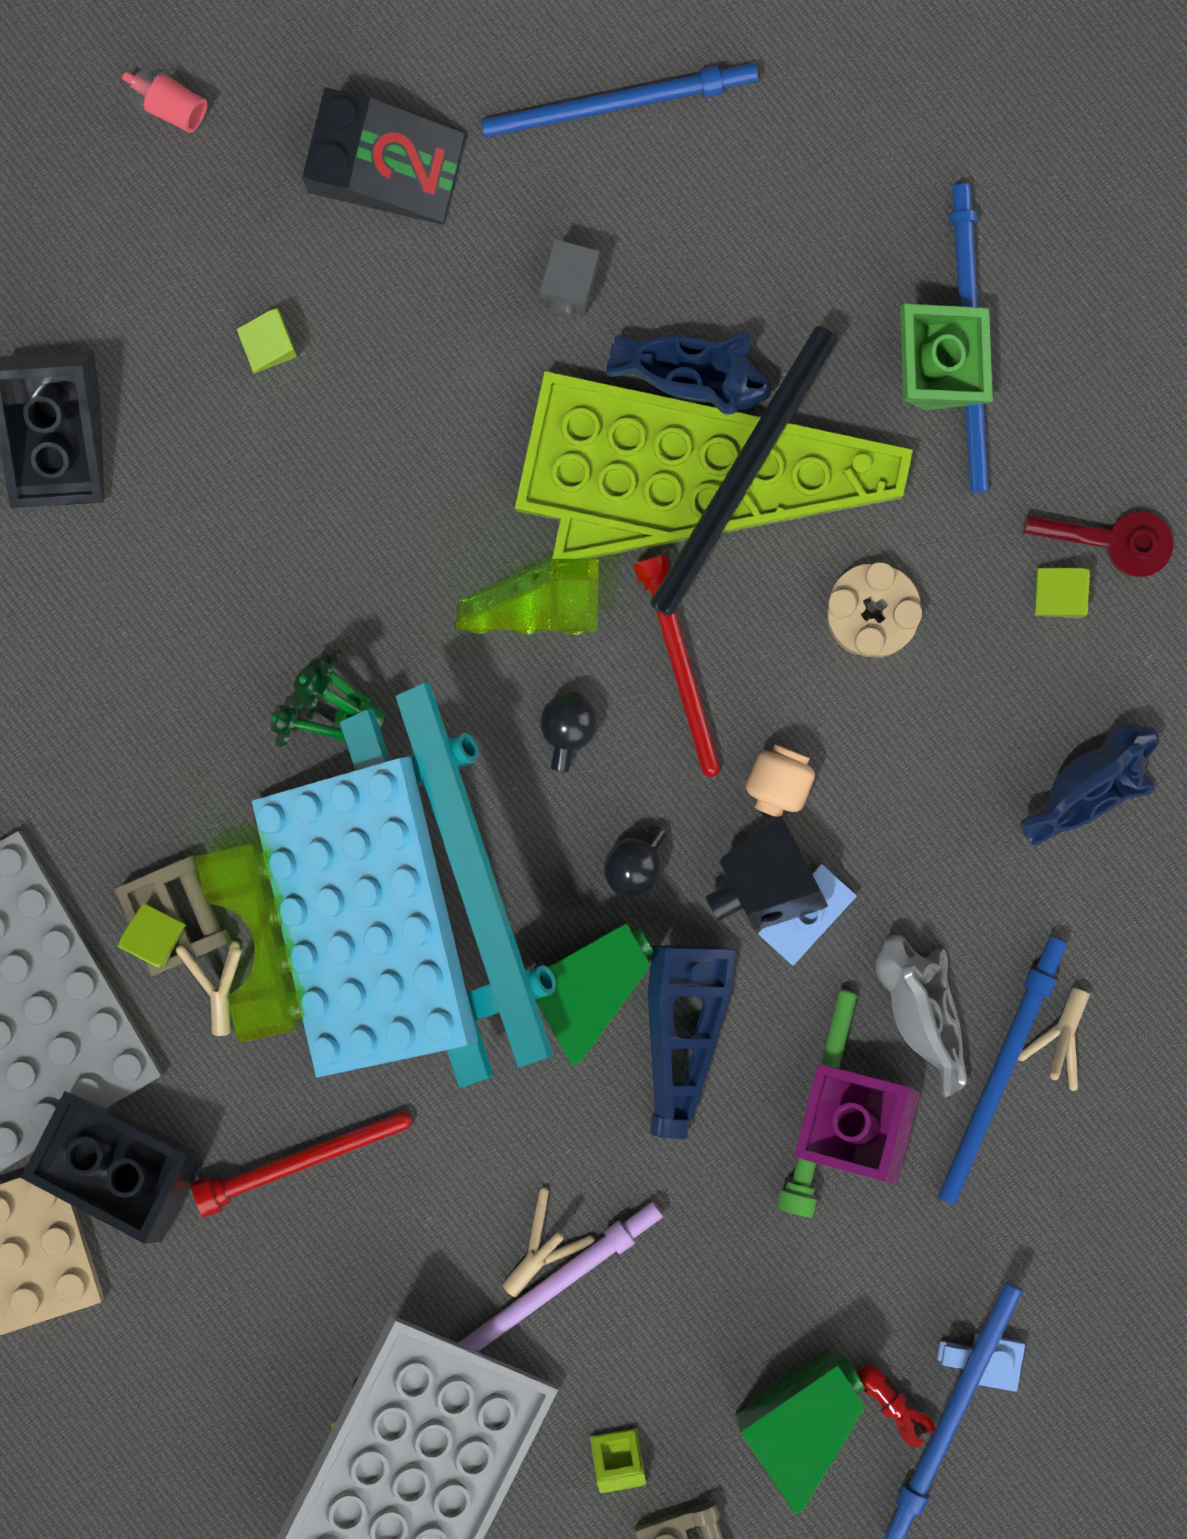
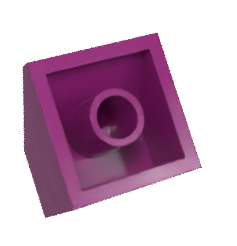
M818 1064L794 1157L897 1185L920 1092L907 1086Z

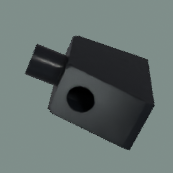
M782 816L772 820L722 857L720 864L730 883L705 896L717 921L744 909L755 930L770 927L828 907Z

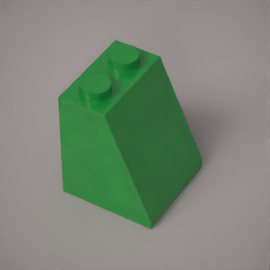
M624 923L548 966L555 977V991L551 995L535 1001L572 1067L583 1060L650 967L646 956L653 953V950L639 926L630 930L627 923Z
M829 1349L735 1413L740 1433L795 1515L805 1509L865 1409V1405L859 1396V1393L866 1389L861 1379L845 1356L836 1360Z

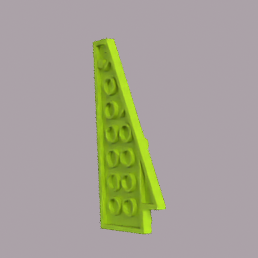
M544 371L515 511L560 521L552 556V564L556 565L685 541L689 538L761 417L738 412L727 415L715 407ZM787 423L722 533L901 499L904 495L913 450Z

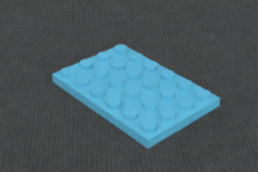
M411 757L394 759L253 800V810L316 1078L478 1043Z

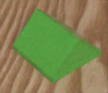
M920 304L900 305L903 400L924 411L993 402L989 308Z

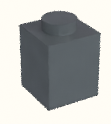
M554 239L539 291L540 304L547 305L546 310L564 318H573L574 313L585 316L600 264V251Z

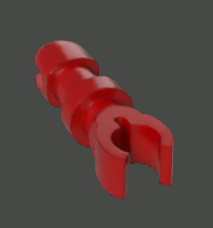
M872 1365L861 1368L857 1375L866 1388L863 1391L867 1396L872 1395L881 1404L880 1412L886 1418L893 1417L896 1426L899 1428L900 1436L905 1443L914 1448L924 1445L923 1440L915 1435L913 1427L915 1424H918L922 1428L923 1434L932 1433L935 1431V1425L932 1420L925 1414L918 1413L915 1409L908 1407L906 1404L907 1397L901 1391L895 1393L885 1382L887 1377L878 1368Z

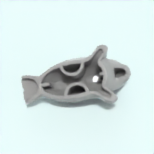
M900 935L889 936L885 939L883 947L877 955L875 961L876 974L883 986L891 992L892 1010L899 1032L905 1042L916 1053L938 1069L942 1094L944 1097H949L954 1092L961 1090L968 1083L963 1060L960 1023L947 980V953L944 949H934L924 958L911 948L904 937Z

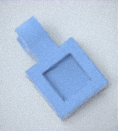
M975 1333L973 1346L940 1341L937 1360L941 1361V1364L944 1366L964 1369L981 1334ZM1001 1337L979 1385L1017 1392L1025 1344L1019 1340Z

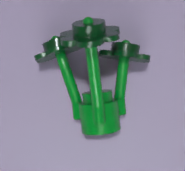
M340 649L332 651L329 656L325 652L320 653L316 658H312L307 667L298 673L294 681L295 693L293 696L286 697L284 705L278 704L274 714L271 716V731L277 733L276 746L282 747L288 743L290 732L293 728L336 738L347 744L340 722L367 709H374L379 728H381L385 716L384 711L371 705L370 698L357 692L332 671L343 653ZM332 684L348 698L345 699L330 690ZM319 698H324L339 707L334 720L340 727L336 728L296 718V708L306 707L312 709L318 703Z

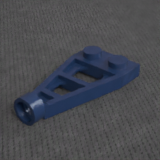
M653 945L647 992L655 1102L650 1126V1134L669 1139H686L688 1137L689 1121L693 1119L731 996L736 950L711 946ZM679 996L700 997L702 999L701 1014L695 1030L690 1035H677L674 1030L673 1005ZM691 1048L692 1055L684 1081L673 1082L671 1062L673 1050Z

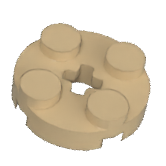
M886 563L863 564L847 571L833 586L827 602V625L833 638L846 651L864 657H886L902 649L915 635L922 618L920 597L916 587L904 573ZM870 598L874 603L883 602L886 607L882 611V615L885 618L884 621L878 623L874 618L865 621L861 615L866 609L863 601Z

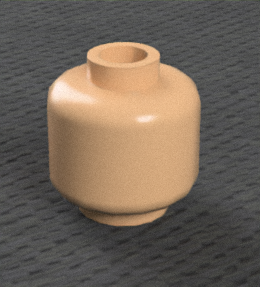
M774 744L772 751L763 750L759 752L746 783V790L749 795L758 799L754 808L775 817L782 816L784 810L789 812L800 811L805 804L815 779L814 770L807 765L810 758Z

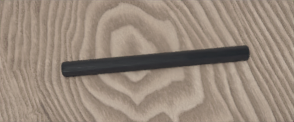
M822 326L814 328L652 597L651 607L661 614L671 616L834 347L837 336L827 328Z

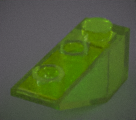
M549 559L457 602L455 629H466L476 634L488 633L492 630H514L519 634H534L539 631H561L568 635H580L587 631H597L598 559Z

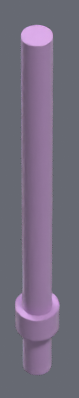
M652 1201L622 1223L618 1220L604 1230L606 1236L458 1343L479 1352L617 1251L619 1254H622L635 1244L634 1238L664 1216Z

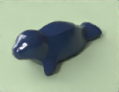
M747 333L736 334L722 342H711L692 337L665 336L640 343L625 336L616 335L610 350L611 357L608 359L606 366V375L609 377L636 373L668 395L689 402H712L720 412L727 415L734 414L737 410L743 411L755 407L758 403L768 399L772 392L770 380L745 357L753 341Z
M1129 723L1118 726L1110 732L1103 746L1090 750L1071 761L1055 780L1043 811L1022 820L1020 826L1028 841L1035 846L1061 832L1078 828L1093 821L1129 798L1146 796L1155 790V785L1152 779L1144 774V769L1150 754L1159 745V734L1151 726H1139Z

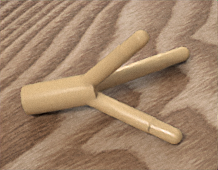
M233 941L230 945L219 986H214L184 946H178L176 948L177 954L210 996L212 1034L216 1036L230 1034L229 989L242 953L240 943Z
M1072 988L1058 1024L1024 1048L1018 1058L1019 1061L1026 1060L1060 1035L1050 1078L1052 1080L1059 1078L1066 1055L1068 1085L1071 1091L1078 1089L1075 1031L1090 996L1087 992L1077 988Z
M542 1187L539 1191L528 1253L502 1284L503 1288L513 1297L518 1296L542 1266L591 1246L596 1241L595 1237L590 1235L555 1249L563 1240V1235L556 1233L539 1249L549 1190L546 1187Z

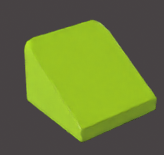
M278 308L267 311L237 329L254 374L297 357Z
M1038 568L1034 616L1080 619L1085 617L1088 613L1090 569Z
M142 903L121 936L117 947L156 967H165L186 924Z
M637 1428L590 1436L596 1480L600 1493L646 1485Z

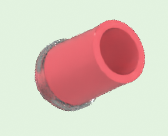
M160 68L142 69L135 75L127 71L123 74L122 79L130 83L131 99L137 105V109L144 114H152L188 133L194 132L204 119L207 111V100L169 77L166 71Z

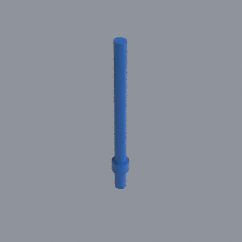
M755 63L719 70L718 66L699 69L698 75L481 119L484 136L487 138L703 93L704 98L723 94V89L758 82V72Z
M1049 937L1036 970L1030 969L1023 987L1027 988V991L939 1192L938 1198L947 1203L955 1205L1044 997L1050 998L1057 982L1053 977L1068 944L1057 938Z
M1010 1282L1005 1283L910 1483H904L896 1499L898 1508L885 1533L884 1539H905L915 1516L922 1515L930 1498L927 1491L1023 1293V1289Z

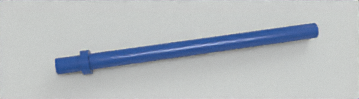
M957 184L952 186L953 213L949 214V224L954 226L959 307L978 308L973 225L978 222L977 212L972 211L971 185ZM984 404L965 406L970 493L989 492Z

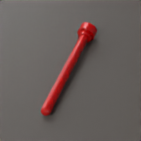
M669 555L654 557L634 564L633 568L637 582L643 583L645 591L650 590L653 597L672 564ZM656 611L701 770L705 776L715 777L720 771V764L676 612L674 611L671 616H665Z
M401 1111L222 1181L220 1177L212 1180L210 1176L194 1181L191 1183V1190L197 1208L203 1219L222 1212V1206L230 1204L229 1199L405 1131L411 1127L412 1117L408 1112Z

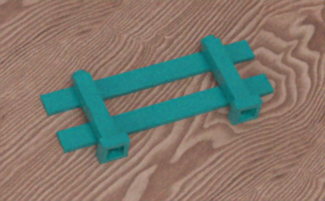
M427 682L395 696L414 753L406 757H411L418 787L425 785L490 982L486 986L467 992L478 1043L447 1050L458 1086L462 1088L494 1077L476 1023L490 1016L500 1013L518 1068L554 1056L535 1000L551 995L555 991L556 981L552 971L544 965L525 971L459 769L475 763L474 760L477 759L479 754L477 743L467 733L455 737L447 736L431 684ZM367 709L340 722L355 771L390 761L374 709Z

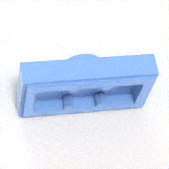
M822 864L817 867L812 875L828 907L763 928L757 933L792 966L857 897Z

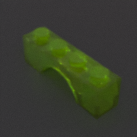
M251 843L196 856L205 902L225 907L236 913L247 924L254 940L255 960L251 973L242 986L227 997L238 1044L299 1029L298 1019L305 1016L301 1009L299 991H291L287 973L293 972L294 968L291 965L288 944L281 945L276 926L283 925L279 914L277 897L270 899L266 880L273 878L268 866L267 852H259L258 844Z

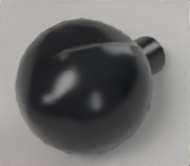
M570 691L553 698L542 710L540 728L547 743L554 746L551 763L552 770L569 772L573 750H580L588 745L597 730V718L593 707L576 691Z
M653 825L642 839L628 838L613 846L606 856L603 867L605 878L613 891L624 895H640L648 891L657 882L661 869L657 849L667 838V834L663 829Z

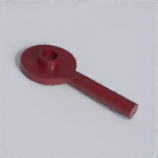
M1149 512L1129 513L1118 519L1110 530L1026 515L1023 525L1024 534L1106 548L1108 557L1114 567L1121 573L1135 578L1148 577L1162 570L1169 562L1173 552V537L1169 527L1161 518Z

